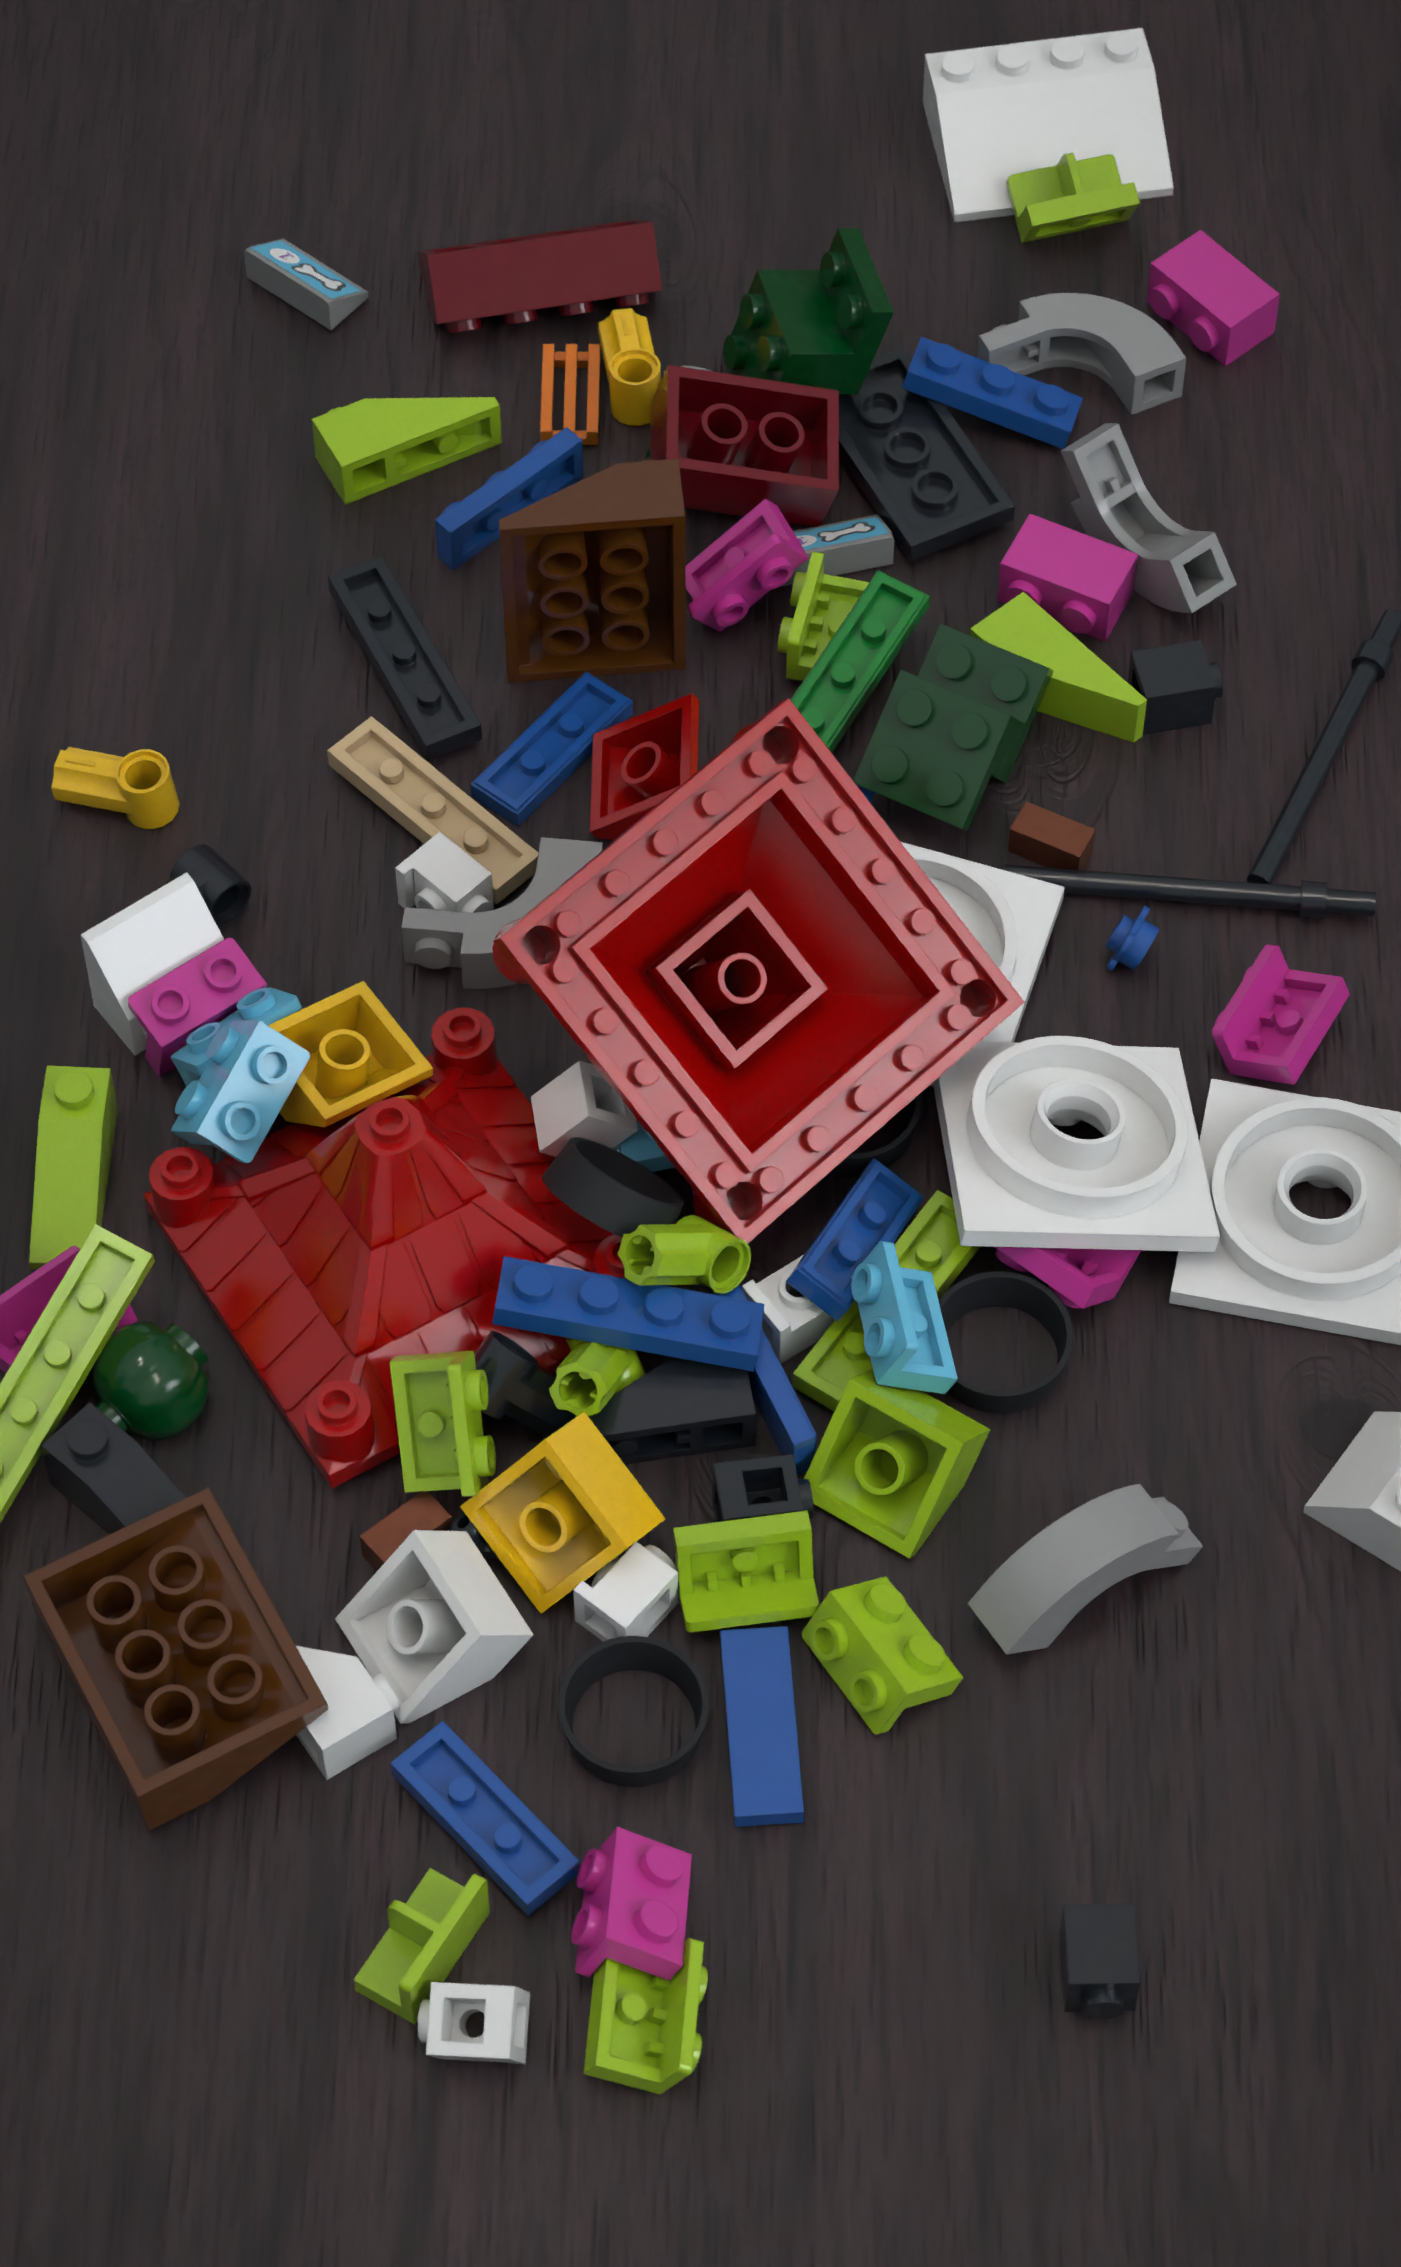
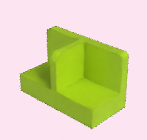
M1072 152L1063 154L1057 165L1012 174L1006 181L1022 243L1129 220L1140 204L1135 183H1121L1116 160L1112 154L1076 161Z
M429 1868L406 1904L399 1900H393L388 1907L389 1928L354 1978L355 1991L415 2025L418 2020L422 2000L430 1999L431 1982H444L490 1913L487 1880L474 1873L464 1887Z

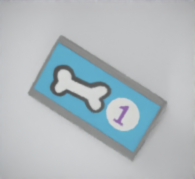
M285 239L253 245L244 251L247 278L329 330H333L369 298L368 291Z
M878 514L793 531L809 559L795 569L791 578L782 586L793 584L797 571L807 572L812 552L825 554L824 574L833 576L893 564L894 538L892 532Z

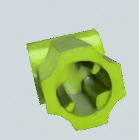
M696 1215L685 1216L676 1224H640L634 1232L623 1234L618 1256L624 1266V1277L639 1286L701 1284L720 1294L731 1292L742 1282L751 1262L750 1247L744 1240Z
M566 1338L571 1352L556 1368L557 1377L550 1386L549 1392L557 1409L567 1410L576 1416L583 1412L591 1416L599 1413L615 1393L644 1376L646 1372L636 1350Z

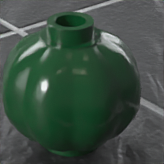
M137 1322L117 1328L112 1333L90 1371L91 1385L98 1401L95 1407L123 1431L148 1440H163L177 1435L198 1418L206 1404L209 1380L201 1370V1367L208 1362V1358L198 1343L186 1331L174 1323H171L165 1330L153 1322Z

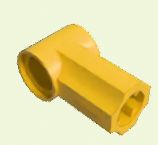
M632 308L612 310L609 317L598 322V334L610 388V411L613 417L620 423L629 426L651 423V402L661 382V363L654 354L647 317L638 315Z
M68 747L66 750H60L55 761L51 786L55 800L126 813L128 820L134 826L142 829L163 827L171 822L178 813L179 800L167 759L159 752L140 749L130 752L125 757Z

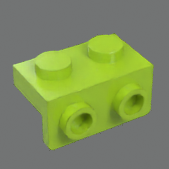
M812 552L807 572H796L791 593V606L796 607L794 618L784 617L781 623L777 650L787 654L786 678L804 681L869 584L866 581L824 574V553Z
M474 1351L395 1356L390 1361L405 1493L461 1489L462 1497L477 1496L479 1491L488 1483V1476H493L495 1473L496 1453L492 1436H483L481 1410H486L488 1406V1382L485 1371L476 1370Z
M808 1511L673 1528L676 1571L678 1572V1594L686 1631L699 1632L812 1617L819 1608V1599L813 1576L812 1528Z
M887 1576L830 1591L802 1631L803 1640L871 1731L876 1735L888 1732L905 1708L952 1695L964 1678L945 1654L942 1646L928 1632L906 1603L903 1595L893 1586Z
M692 1938L685 1940L683 1966L670 1981L607 1957L594 1972L583 2074L661 2095L693 2072L699 2061L702 2047L701 2036L696 2032L698 2005L704 1997L708 1981L707 1969L702 1966L703 1941Z

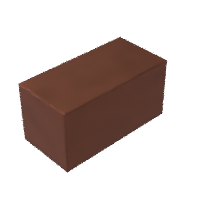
M1026 801L1010 828L1008 852L1048 868L1083 870L1093 853L1096 829Z
M429 1491L419 1492L360 1535L362 1556L377 1572L413 1530L449 1531L452 1516Z

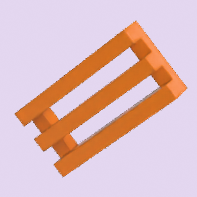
M543 344L540 441L549 440L562 431L553 430L555 368H565L563 429L569 428L582 439L583 445H598L600 344H589V352H577V344H566V352H555L554 344ZM577 368H588L587 431L575 430Z

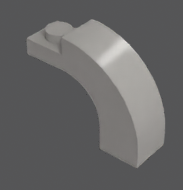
M1056 293L1028 298L1019 302L1017 322L998 326L990 332L979 335L977 358L993 364L1003 365L1011 371L1024 376L1052 367H1071L1088 371L1097 375L1112 387L1131 415L1182 397L1186 356L1168 332L1148 315L1110 298L1082 293Z
M1105 423L1061 450L1080 495L1079 498L1071 502V505L1088 536L1138 554L1134 590L1142 597L1170 611L1193 613L1237 585L1216 533L1195 531L1182 527L1166 515L1154 501L1139 474L1118 423Z
M541 837L537 867L529 887L513 902L495 910L469 913L405 907L401 927L404 962L420 964L430 969L445 967L461 968L463 989H490L517 984L502 975L493 960L492 947L496 935L503 926L523 917L591 859L602 852L603 842Z
M1141 1484L1126 1486L1103 1494L1077 1507L1031 1538L990 1576L968 1602V1605L1006 1655L1048 1648L1083 1607L1112 1585L1142 1571L1189 1564L1203 1545L1188 1528V1520L1183 1512L1174 1504L1168 1502L1165 1497L1151 1498Z

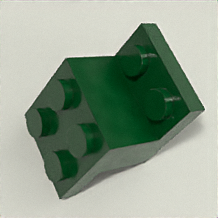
M837 229L828 252L822 256L820 270L756 271L748 294L743 295L741 299L739 316L731 335L726 337L723 345L724 363L726 368L732 371L733 375L837 390L839 395L859 393L894 314L860 229Z
M940 623L918 676L900 670L854 777V783L968 831L990 777L1005 783L1007 782L1054 671L1039 663Z

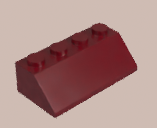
M642 219L418 251L419 264L432 322L436 324L446 323L448 333L482 328L481 317L503 314L504 324L537 320L536 309L559 306L560 316L594 311L592 301L614 298L617 308L649 303V292L662 291L653 221Z

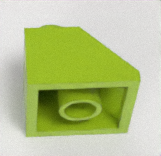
M870 1369L849 1379L804 1479H809L813 1504L910 1559L916 1555L963 1489L991 1429L923 1391L876 1384L873 1369Z

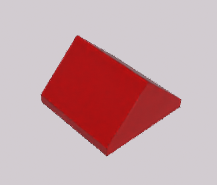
M693 693L593 734L590 833L596 838L616 840L697 772L699 699Z

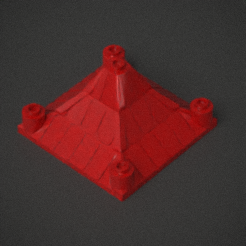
M789 698L779 702L759 720L740 729L733 738V742L698 770L596 857L591 859L523 917L503 926L493 940L494 944L492 947L493 960L499 972L510 981L519 984L529 983L577 1045L587 1054L589 1060L608 1084L622 1098L624 1104L643 1128L649 1132L658 1147L691 1185V1188L696 1193L694 1198L695 1215L737 1236L747 1244L1025 1003Z
M456 1008L445 1012L436 1020L432 1027L431 1035L433 1054L425 1057L434 1068L433 1076L381 1101H377L369 1107L327 1127L293 1123L282 1128L263 1140L250 1163H241L228 1155L222 1161L211 1164L210 1159L202 1151L191 1147H176L159 1155L150 1167L149 1181L151 1190L143 1194L146 1209L331 1489L400 1454L390 1361L395 1356L474 1351L475 1354L486 1336L493 1330L503 1334L527 1350L539 1362L540 1366L553 1373L557 1371L556 1368L571 1352L566 1337L492 1324L504 1256L625 1278L624 1266L618 1256L622 1238L578 1214L558 1199L543 1183L542 1175L556 1157L539 1152L532 1105L497 1058L495 1029L491 1019L483 1012L473 1008Z

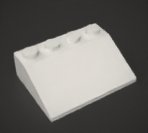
M1143 28L925 54L923 105L954 222L1014 215L1006 185L1009 176L1057 165L1063 154L1071 152L1074 154L1076 161L1112 154L1116 160L1121 183L1134 182L1139 200L1173 195L1174 186L1155 69Z

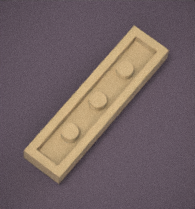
M372 716L327 750L329 766L423 844L441 832L492 873L493 901L496 904L535 874L539 854L536 850Z

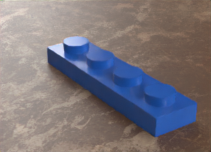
M504 1256L492 1324L754 1372L759 1352L764 1304L664 1285L639 1286L626 1278Z

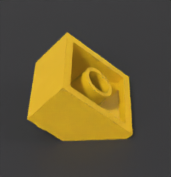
M364 981L268 1025L307 1050L310 1054L306 1066L280 1110V1114L288 1122L327 1127L369 1107L377 1101H381L433 1076L434 1068Z
M585 1412L543 1440L482 1488L477 1496H472L460 1506L540 1614L575 1589L582 1580H587L666 1519Z

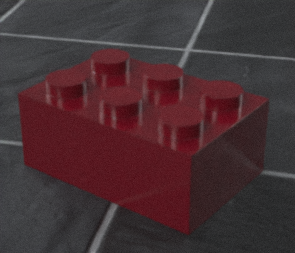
M668 365L651 402L650 460H679L685 508L745 516L764 499H767L778 506L788 523L815 527L821 526L839 491V391Z

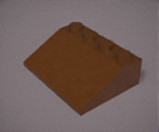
M678 459L617 463L499 520L508 683L580 678L586 671L593 676L686 669L685 509Z
M209 1487L23 1576L34 1611L148 1831L215 1798L329 1709L323 1694Z

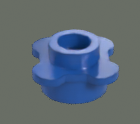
M1144 905L1135 920L1126 915L1122 916L1105 944V947L1114 952L1106 969L1112 971L1117 962L1133 971L1138 967L1160 929L1145 920L1150 908Z

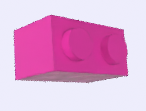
M1199 230L1151 262L1147 302L1160 317L1168 319L1188 335L1197 348L1208 352L1224 366H1227L1274 334L1280 294L1202 230Z
M1029 514L1000 563L997 601L1006 604L1024 592L1068 630L1077 634H1086L1106 642L1134 593L1138 554Z

